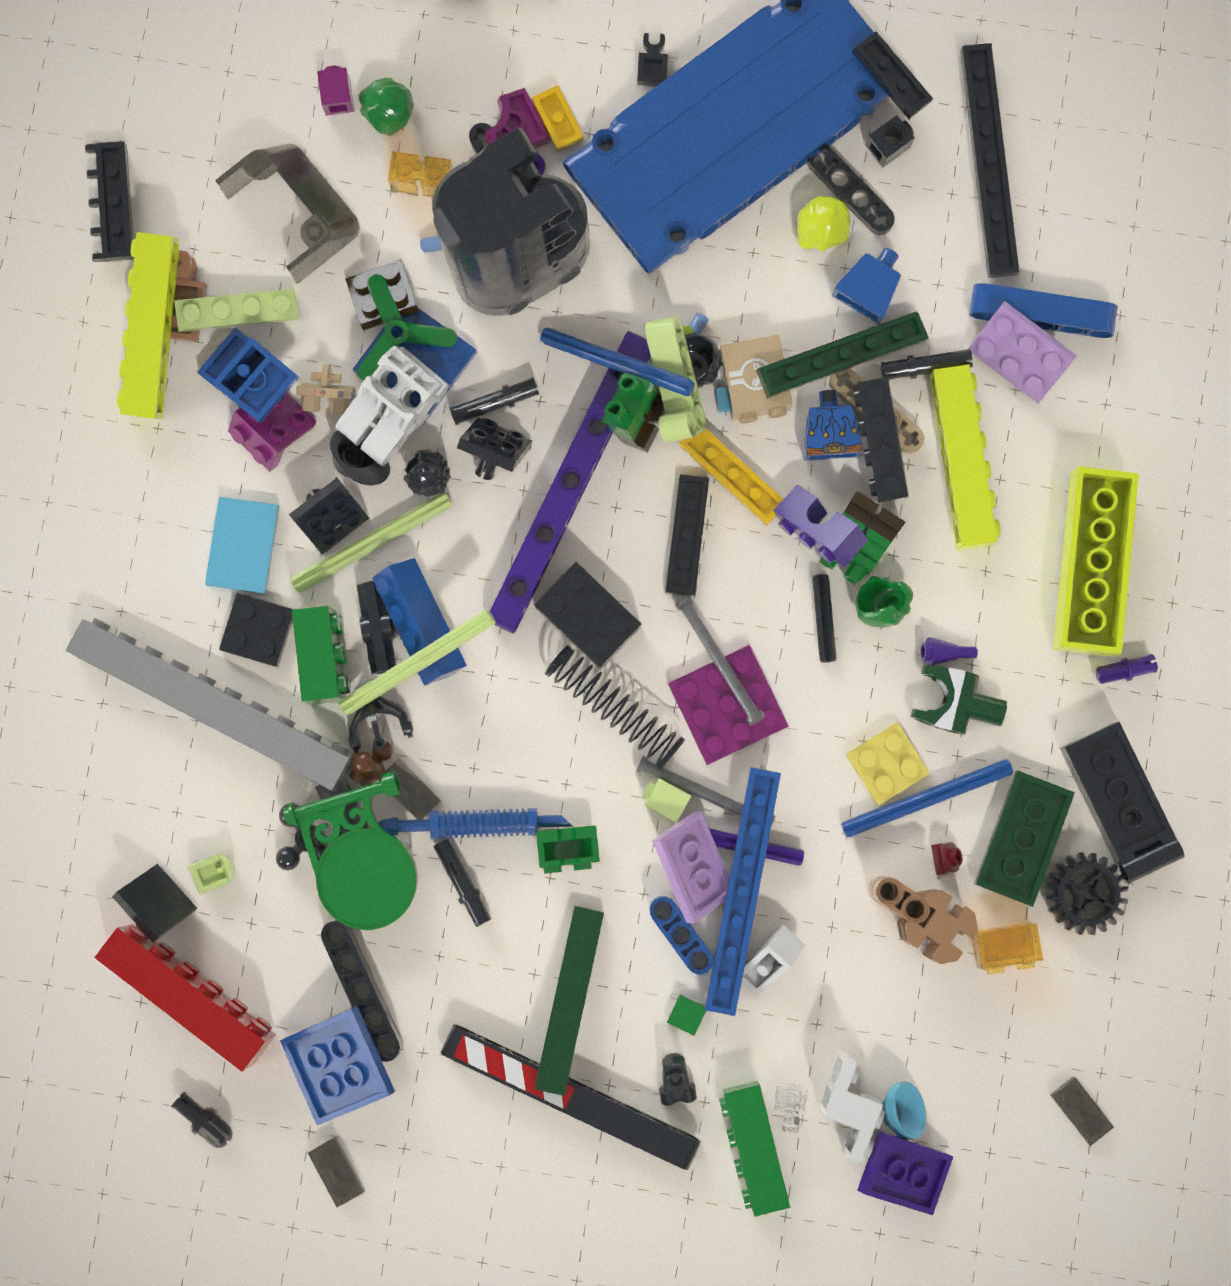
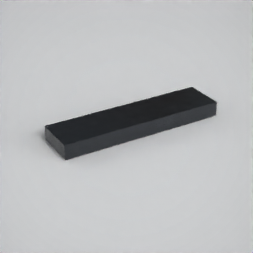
M683 474L679 476L665 590L667 594L695 597L709 486L708 477Z

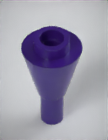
M927 637L925 643H922L920 648L921 659L925 661L927 666L958 660V658L976 659L978 655V649L975 646H958L957 644L933 637Z

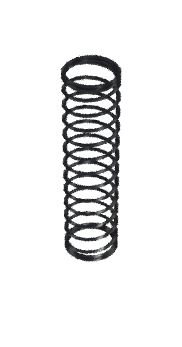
M566 645L548 666L544 675L550 677L560 667L554 678V683H559L571 672L564 684L563 690H569L580 680L573 692V698L580 696L591 685L582 700V706L590 703L600 693L591 709V713H595L609 701L602 712L600 720L608 718L620 706L610 723V728H614L629 714L619 731V736L625 734L640 719L628 739V743H632L649 727L638 745V750H642L660 732L648 751L647 758L652 757L669 740L656 761V765L663 769L684 743L685 738L680 736L663 757L677 734L674 731L652 752L665 732L667 724L662 725L643 744L658 720V716H655L634 736L648 714L649 709H645L623 731L639 706V701L635 702L614 723L630 698V694H627L605 715L621 690V686H618L595 709L612 679H609L586 701L602 675V671H600L576 694L593 668V664H590L567 687L570 679L584 660V656L558 679L561 671L575 652V649Z

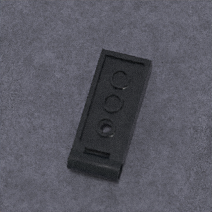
M1120 721L1111 723L1059 748L1114 862L1118 865L1120 873L1125 876L1124 880L1128 884L1185 858L1183 848L1171 828ZM1128 812L1133 817L1131 823H1127L1125 820V815Z

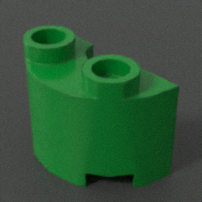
M596 825L536 831L539 867L543 868L544 874L562 872L561 866L573 865L574 871L592 869L591 863L600 862Z

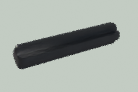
M817 574L813 576L812 581L819 658L821 663L835 662L837 657L830 581L828 574Z

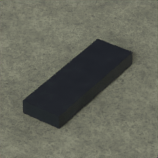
M877 31L853 49L852 54L908 120L933 101L934 98Z

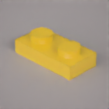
M559 85L532 97V102L557 153L584 141V136Z

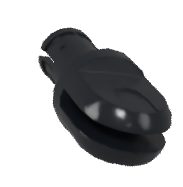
M185 1091L172 1104L171 1108L175 1109L192 1124L190 1126L192 1128L191 1132L194 1135L199 1134L212 1146L222 1148L227 1145V1141L232 1139L233 1132L231 1127L215 1113L216 1110L213 1107H206L204 1109L188 1096Z

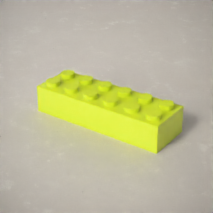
M1080 466L1070 473L1053 650L1108 657L1122 654L1139 473Z

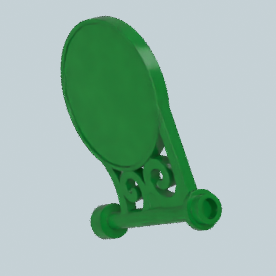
M394 770L381 774L382 781L299 807L294 802L288 804V807L283 809L287 824L300 827L316 877L318 896L324 908L337 921L354 929L375 930L390 925L407 911L416 894L418 873L411 852L401 840L381 827L372 809L373 796L386 793L390 798L402 793L399 778ZM363 800V808L355 807L349 813L352 819L356 818V814L360 815L359 823H350L345 814L347 804ZM325 819L331 823L333 832L329 836L322 833L323 829L329 827L327 823H321L316 827L315 836L317 840L322 843H330L319 859L312 838L311 826L315 820ZM368 821L369 825H370L372 828H363V827L365 826L366 822ZM342 827H343L344 829L350 830V831H348V832H346V833L340 835V834H341V828H342Z

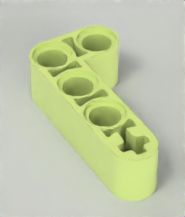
M678 316L649 321L645 325V334L653 365L690 378L695 383L692 394L687 397L659 387L665 409V414L659 418L661 438L665 443L694 438L705 430L706 419L682 323Z

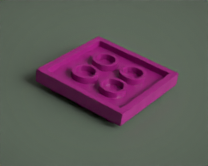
M750 645L724 657L757 710L762 711L765 715L760 722L749 726L747 723V715L714 662L668 683L706 766L789 727Z

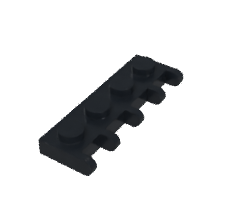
M125 141L86 144L84 146L85 153L96 154V169L87 170L86 177L87 179H97L98 198L89 199L88 206L90 208H99L100 227L90 228V235L94 237L101 236L102 253L92 254V261L132 260L134 257L131 256V243L134 237L127 144Z

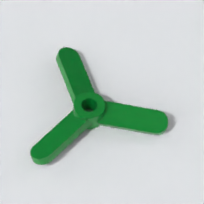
M374 274L367 279L368 290L383 321L385 332L359 366L358 376L360 379L365 380L367 376H372L379 367L377 363L382 356L393 346L398 347L403 342L452 347L456 344L457 333L451 328L406 323L402 320L384 277ZM394 326H400L403 329V334L398 337L394 336L391 329Z

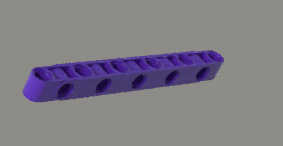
M628 330L617 352L647 363L651 356L647 339ZM608 368L490 609V613L495 619V626L514 634L613 434L609 425L604 424L606 429L601 434H593L589 427L594 422H602L605 415L604 410L616 393L619 386L617 384L619 380L615 376L616 370ZM568 475H576L580 482L576 487L568 488L563 484L564 478ZM542 528H549L554 533L552 539L548 542H542L537 538V533ZM518 581L524 582L527 585L525 594L522 596L513 595L511 593L513 583Z

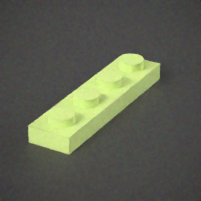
M295 289L174 300L178 332L299 319Z

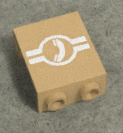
M780 335L720 345L719 350L722 353L721 364H724L732 406V421L740 420L741 424L757 421V416L769 414V418H778L787 415V411H790L793 405L791 391L767 399L756 372L760 367L784 359Z

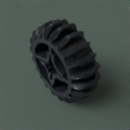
M1083 852L1077 853L1076 861L1071 855L1066 856L1067 867L1063 863L1057 862L1055 866L1060 873L1049 872L1048 874L1050 878L1055 880L1054 884L1045 883L1044 888L1052 890V895L1044 896V900L1054 901V905L1048 908V912L1056 913L1059 911V914L1054 919L1055 922L1062 923L1066 920L1064 929L1071 931L1075 926L1076 934L1083 935L1085 929H1087L1089 935H1095L1096 925L1101 932H1106L1107 925L1105 921L1111 925H1116L1117 920L1113 914L1121 916L1125 914L1123 909L1118 908L1119 903L1128 904L1129 902L1127 898L1120 897L1121 892L1128 891V886H1119L1118 884L1125 879V876L1123 874L1114 876L1113 874L1117 871L1118 866L1111 864L1106 868L1108 858L1102 856L1097 862L1096 853H1089L1087 860ZM1080 869H1093L1091 875H1087L1080 883L1069 879L1074 872ZM1101 876L1106 881L1108 887V899L1100 892ZM1064 887L1073 896L1072 911L1066 906ZM1077 888L1088 889V892L1092 894L1091 896L1097 900L1084 898L1085 895ZM1093 904L1104 908L1098 915L1092 918H1079L1081 913L1086 912L1089 906Z

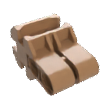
M886 876L875 877L868 886L870 897L899 918L897 926L900 939L918 949L926 938L930 942L922 955L938 964L956 962L963 954L962 950L951 944L957 933L962 936L966 934L973 939L978 931L975 912L967 906L963 908L955 904L949 913L944 910L953 897L943 890L930 889L916 893L899 880ZM888 882L891 887V893L887 898H883L880 894V889L884 883ZM910 901H914L916 903V911L913 915L909 916L906 912V907Z

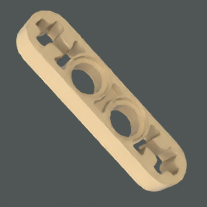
M851 368L831 375L829 378L830 389L837 390V396L847 405H852L853 410L863 418L862 407L856 408L854 395L852 398L848 396L851 389L846 385L837 386L838 378L836 376L838 375L841 378L845 375L848 376L849 380L847 383L853 389L858 384L857 382L865 380ZM894 406L898 428L903 423L905 427L902 429V432L907 436H910L912 433L916 436L914 441L917 445L910 444L906 446L904 444L906 438L899 432L902 452L904 454H914L924 444V433Z

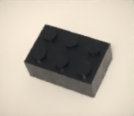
M577 562L534 604L535 609L599 670L642 628V623Z

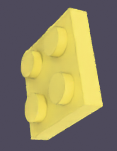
M898 722L845 754L877 806L930 774Z

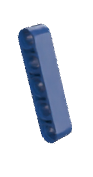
M987 283L973 285L969 316L972 318L990 321L1005 301L1044 330L1096 338L1114 337L1118 306L1114 303Z

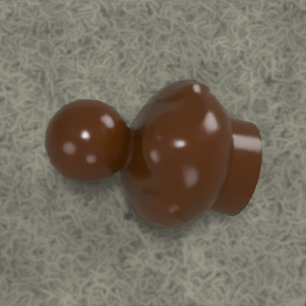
M386 741L383 749L378 750L373 746V756L368 752L354 753L351 756L352 770L348 776L362 786L372 784L373 781L381 779V774L386 773L382 762L391 759L393 754V747L388 741Z

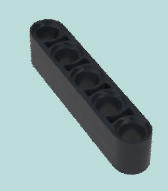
M337 920L328 922L321 930V940L352 1008L358 1006L382 1062L392 1061L401 1053L403 1040L351 927ZM334 925L341 927L344 932V938L341 942H334L330 938L329 932ZM347 953L352 954L356 958L357 965L354 970H347L342 964V958ZM357 982H364L369 986L370 992L367 998H360L355 993ZM377 1010L381 1013L383 1020L380 1026H373L369 1023L367 1018L369 1011ZM388 1038L395 1043L394 1053L386 1054L381 1050L380 1043L382 1039Z

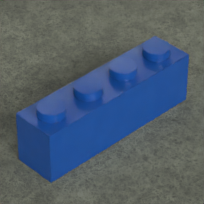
M415 558L389 565L372 577L409 656H412L450 632ZM456 648L419 671L418 675L423 685L426 686L452 676L466 667L467 664L459 648Z

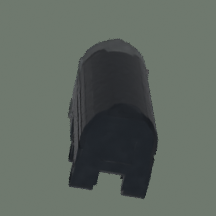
M520 128L512 130L490 143L479 153L470 157V160L461 163L447 173L435 190L432 200L434 226L459 296L469 307L480 313L492 316L514 315L526 308L529 303L536 301L556 289L559 285L573 280L580 274L590 250L587 206L581 193L575 186L559 177L540 175L533 164L538 153Z

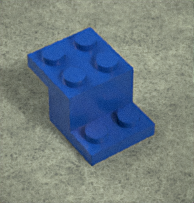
M236 327L197 371L201 377L260 424L299 379L297 374L252 337L248 338Z

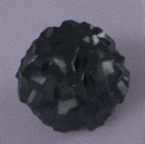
M430 449L418 450L414 454L415 456L408 461L404 469L407 475L403 479L413 491V494L428 497L444 493L447 483L451 478L447 459L438 451L433 452Z

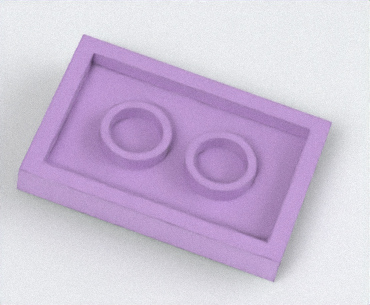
M1005 301L969 346L973 355L1038 404L1077 357L1076 354Z
M693 812L652 840L686 923L697 922L725 902L729 876L702 812Z

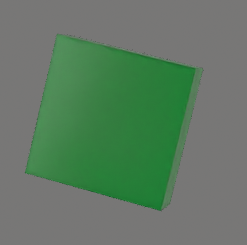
M679 994L667 1019V1023L695 1036L706 1013L705 1006Z

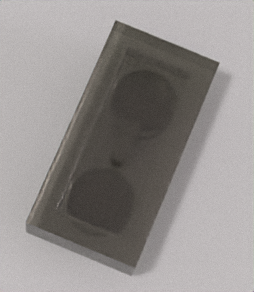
M398 758L386 770V773L393 770L396 772L402 793L394 797L417 820L424 819L442 802L401 758Z
M1072 1076L1050 1094V1097L1089 1146H1092L1114 1128L1076 1077Z
M337 1136L308 1152L336 1208L365 1192V1188Z

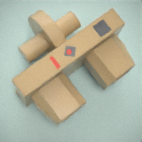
M324 364L322 372H311V381H321V384L302 382L301 385L296 386V395H301L302 411H320V397L331 398L330 413L343 414L349 407L350 399L355 396V387L331 385V382L341 383L342 374L332 373L330 364Z

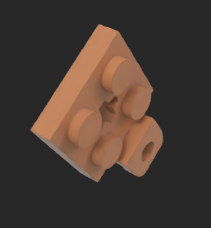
M179 250L178 264H181L177 269L175 300L205 297L207 284L195 281L197 272L196 260L187 251ZM175 313L172 320L171 339L198 343L200 330L178 332Z

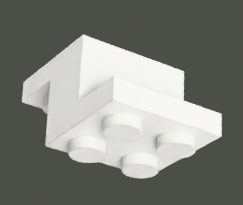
M839 1050L818 1108L824 1117L851 1127L842 1151L849 1161L861 1165L863 1159H868L871 1155L874 1141L870 1139L874 1128H880L885 1111L881 1110L883 1105L875 1096L849 1087L850 1084L855 1085L860 1073V1067H857L858 1061L851 1054Z

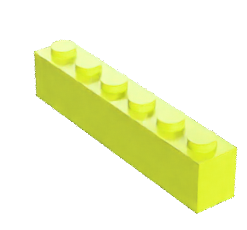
M137 232L136 239H133L131 243V256L134 257V265L128 274V286L131 287V297L125 305L128 329L124 330L122 345L126 350L125 360L121 361L119 368L120 377L123 378L122 390H119L117 394V407L120 408V414L163 419L180 239L173 236Z
M970 365L934 369L929 379L956 549L959 551L993 546L998 542L997 537L1001 536L999 520H994L993 508L996 507V497L994 490H989L988 478H991L990 462L984 459L983 449H986L987 442L985 432L980 431L978 420L982 419V410L980 403L975 402L974 391L977 390L976 375L970 372Z

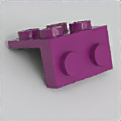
M287 393L261 424L242 408H239L234 412L228 432L235 442L241 444L252 454L257 463L263 465L270 472L278 466L284 450L311 431L316 425V420L307 411H302V406Z

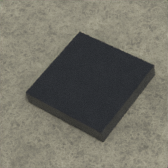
M158 863L116 891L112 896L152 943L187 919L198 909Z

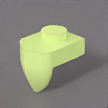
M216 854L187 866L198 895L230 883L235 874V864L223 854Z

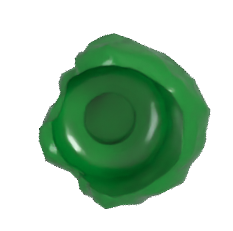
M386 77L373 81L361 90L359 94V101L362 105L360 109L361 115L367 119L377 132L391 136L407 126L413 111L414 102L410 90L403 84Z
M872 575L859 588L856 596L855 607L858 619L872 627L887 628L892 625H898L911 610L910 603L913 600L911 587L903 581L889 582L888 578Z

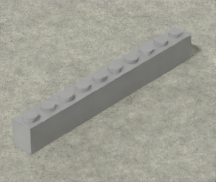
M94 618L92 622L85 619L81 620L65 650L66 652L331 791H337L351 766V757L347 756L348 749L334 742L329 747L320 742L323 736L307 728L304 733L293 728L296 722L279 714L277 719L268 715L269 708L254 700L251 705L241 701L242 694L227 686L224 691L214 686L216 680L202 673H199L198 677L188 673L189 666L175 659L170 664L161 659L164 653L148 645L145 650L136 646L137 639L126 633L120 632L117 636L109 632L111 626L97 618Z

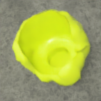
M818 196L807 203L797 215V242L804 249L811 250L817 248L819 251H825L828 248L846 242L851 227L850 213L846 204L834 197Z

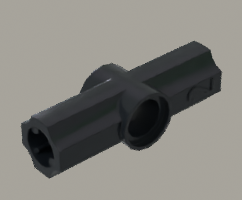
M369 581L356 586L362 616L359 617L361 635L364 644L366 643L371 674L374 675L383 674L396 666L397 663L393 645V638H395L393 621L377 591L374 581Z

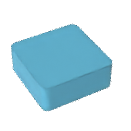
M728 387L716 388L718 412H732Z

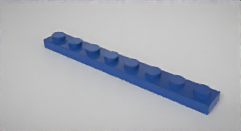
M750 767L705 1011L731 1016L736 1015L781 777L779 772Z

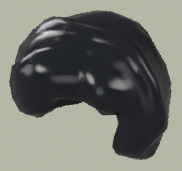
M705 333L685 335L699 389L704 385L713 383L718 377L722 353L718 349L716 342Z

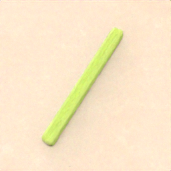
M445 492L436 495L293 576L290 579L293 587L297 592L306 590L449 509L452 506V502Z
M489 610L482 611L338 702L341 711L345 715L352 714L495 625L493 615Z

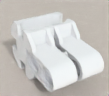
M393 346L378 361L379 367L372 376H367L362 382L357 393L358 395L335 426L336 429L356 445H359L365 439L360 449L381 466L390 461L409 435L429 416L428 411L435 403L440 402L449 387L448 383L407 349ZM393 371L397 375L398 382L395 387L390 388L387 384V376ZM413 391H417L421 396V402L417 407H413L410 404L409 399Z

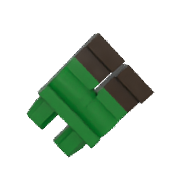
M625 372L617 383L619 386L612 401L608 402L604 410L605 415L602 422L609 425L611 431L623 444L648 453L659 431L656 425L648 421L659 425V418L665 414L662 397L651 381Z
M856 491L842 514L858 524L863 532L880 505L859 491ZM883 507L867 532L864 533L869 541L848 563L850 566L843 577L853 585H856L865 575L868 576L906 521ZM822 557L819 560L822 565L831 570L837 564L835 561L830 564Z

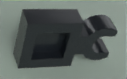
M645 33L643 36V47L647 53L639 52L637 85L657 86L667 79L668 54L661 53L665 47V35L660 33V41L654 45L649 42V33Z

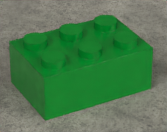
M329 605L292 610L301 702L309 705L339 702L346 697V694L351 693L349 675L345 676L343 664L348 663L346 646H342L340 641V634H344L343 617L339 616L338 612Z

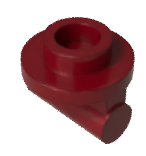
M953 842L931 845L936 875L955 873L959 870L963 862L961 850Z

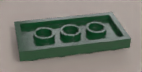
M1016 770L974 885L1033 907L1075 792Z

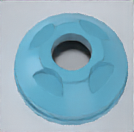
M907 1081L892 1085L882 1101V1110L885 1111L884 1124L900 1138L911 1140L919 1138L926 1126V1109L920 1092L912 1083Z

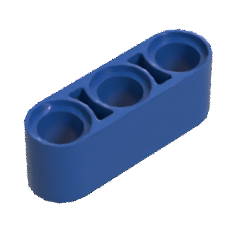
M658 896L654 898L649 910L650 916L692 973L697 975L708 973L712 969L714 962L713 956L692 925L686 923L682 911L670 897ZM665 901L671 905L672 912L669 917L659 918L655 915L654 908L657 903ZM683 926L689 930L690 937L686 942L678 943L673 939L672 934L677 927ZM696 952H704L708 956V962L702 968H696L691 964V957Z

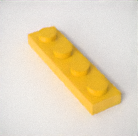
M706 428L698 436L684 439L679 443V447L765 526L777 516L773 510L780 504L783 498Z

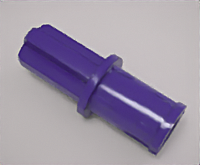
M1153 654L1130 660L1125 657L1121 658L1120 662L1097 667L1095 669V676L1100 684L1123 679L1131 681L1136 676L1156 673L1158 671L1157 662L1151 663V661L1156 660Z

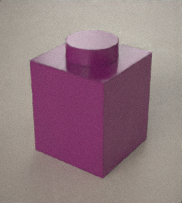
M333 65L326 67L324 70L317 71L321 106L325 115L355 112L351 80L347 68Z

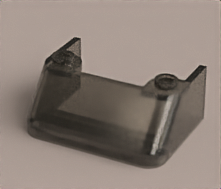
M286 143L250 152L218 177L215 182L226 199L229 200L253 180H266L278 172L308 208L312 216L302 224L300 235L309 249L286 266L289 274L295 283L298 284L353 241L360 232V223L356 215L297 145Z

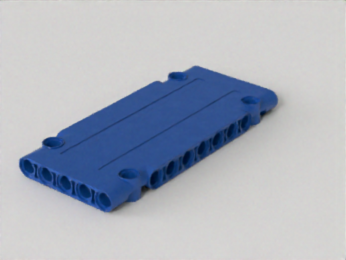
M780 0L773 7L767 5L619 113L612 120L608 129L598 130L589 143L562 162L563 166L644 271L650 275L673 256L685 253L689 249L690 244L697 238L703 240L808 163V156L812 158L814 155L816 157L822 151H819V148L822 144L831 146L851 131L860 122L862 116L872 114L876 106L889 97L852 54L853 49L874 32L848 0ZM793 5L798 7L799 10L792 12L786 9V7ZM867 94L872 100L863 101L859 98V95ZM603 143L613 145L608 151L598 148ZM673 233H681L685 238L680 242H675L670 239V236Z

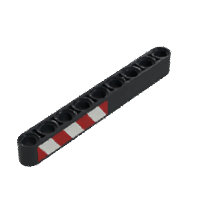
M452 1025L440 1051L443 1056L681 1169L689 1170L702 1142L681 1129L570 1077L565 1096L534 1090L539 1062L460 1025Z

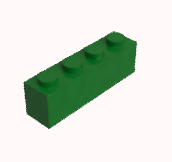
M754 1081L722 1089L724 1098H720L719 1103L723 1117L729 1116L732 1127L726 1129L730 1148L737 1147L739 1159L734 1160L738 1179L744 1177L747 1188L741 1191L745 1209L752 1208L753 1215L756 1217L791 1208L760 1083Z

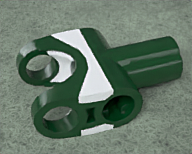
M922 667L921 675L932 678V681L937 682L944 693L943 701L935 710L923 711L912 709L910 716L912 719L935 729L960 735L966 734L969 719L999 727L1002 726L1007 711V700L976 693L979 675L948 667Z

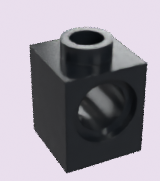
M895 115L868 135L865 146L881 167L884 168L911 148L915 139L913 136L914 131L907 121H902L898 115ZM893 135L899 140V143L890 144L886 141L885 137Z

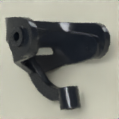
M382 696L358 709L349 726L348 741L354 753L360 752L359 749L361 748L358 725L368 716H370L375 736L373 746L378 750L385 747L386 739L380 733L377 714H390L397 717L404 736L408 735V738L414 737V727L412 721H409L405 710L397 703Z

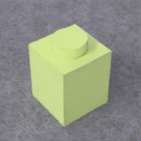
M659 778L656 784L650 781L642 797L647 799L644 806L677 823L691 795Z

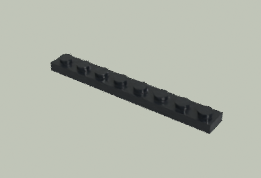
M992 43L964 45L961 47L960 53L988 278L1015 276L1020 271Z

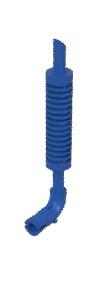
M521 808V812L518 809H515V812H512V809H509V812H506V809H503V812H500V809H497V812L491 809V813H488V810H485V813H482V810H479V813H476V810H473V813H470V810H467L466 813L461 810L460 814L457 811H454V814L451 811H448V814H445V811H442V814H439V811H431L430 819L398 820V817H391L378 822L384 830L394 836H398L399 832L430 831V839H440V836L446 839V835H449V838H452V835H455V838H458V835H461V838H464V835H467V838H470V835L476 838V834H479V837H483V834L486 837H489V834H492V837H495V834L501 837V834H504V837H506L507 833H510V836H513V833H516V836H519V833H522V836H525V833H528V836H535L537 828L574 827L562 815L537 816V808H528V811Z

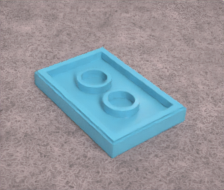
M219 497L206 573V586L266 594L280 509L279 505Z

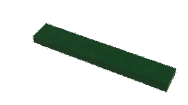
M918 311L760 367L756 372L768 399L924 342L929 337Z
M574 906L534 1090L565 1096L604 912Z

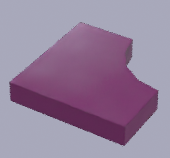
M525 88L499 96L497 100L500 110L499 121L495 126L488 129L484 135L488 144L518 128L524 131L534 148L549 143L551 138Z

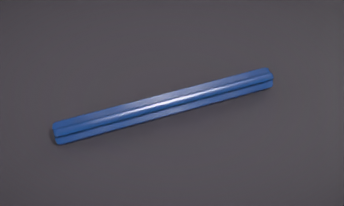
M544 328L540 335V341L545 345L618 372L635 375L651 381L654 385L686 397L690 396L695 388V383L690 378L552 328Z
M1002 760L841 823V828L846 837L855 836L1013 774L1012 765L1009 760Z

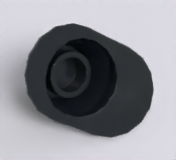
M339 430L334 432L330 439V450L333 455L334 467L341 475L351 478L362 485L369 486L379 485L387 480L390 474L389 463L381 466L360 449L365 439L359 445H356Z

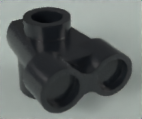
M678 1053L666 1055L662 1060L663 1085L659 1088L661 1104L670 1106L676 1102H694L697 1099L695 1083L690 1082L685 1058Z

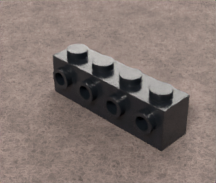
M889 377L857 382L858 389L853 390L856 408L862 407L864 418L858 420L861 437H867L869 446L868 449H864L866 467L872 466L874 478L869 479L871 496H877L878 502L909 497Z

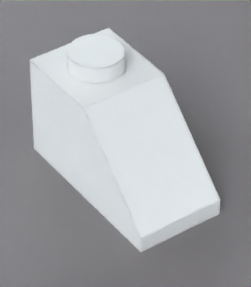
M784 925L781 926L745 963L742 982L759 996L793 965L806 945Z

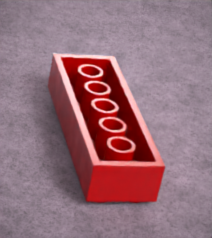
M130 924L117 927L94 958L238 1070L243 1072L253 1066L276 1036L271 1031L273 1028L271 1024L261 1017L256 1019L247 1013L248 1007L236 998L230 1000L222 994L224 989L218 983L211 979L207 982L198 975L200 970L188 961L182 963L174 957L176 952L163 942L160 944L152 943L137 925Z

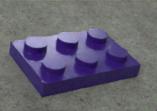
M878 1130L871 1155L866 1163L857 1191L867 1196L933 1216L954 1156Z

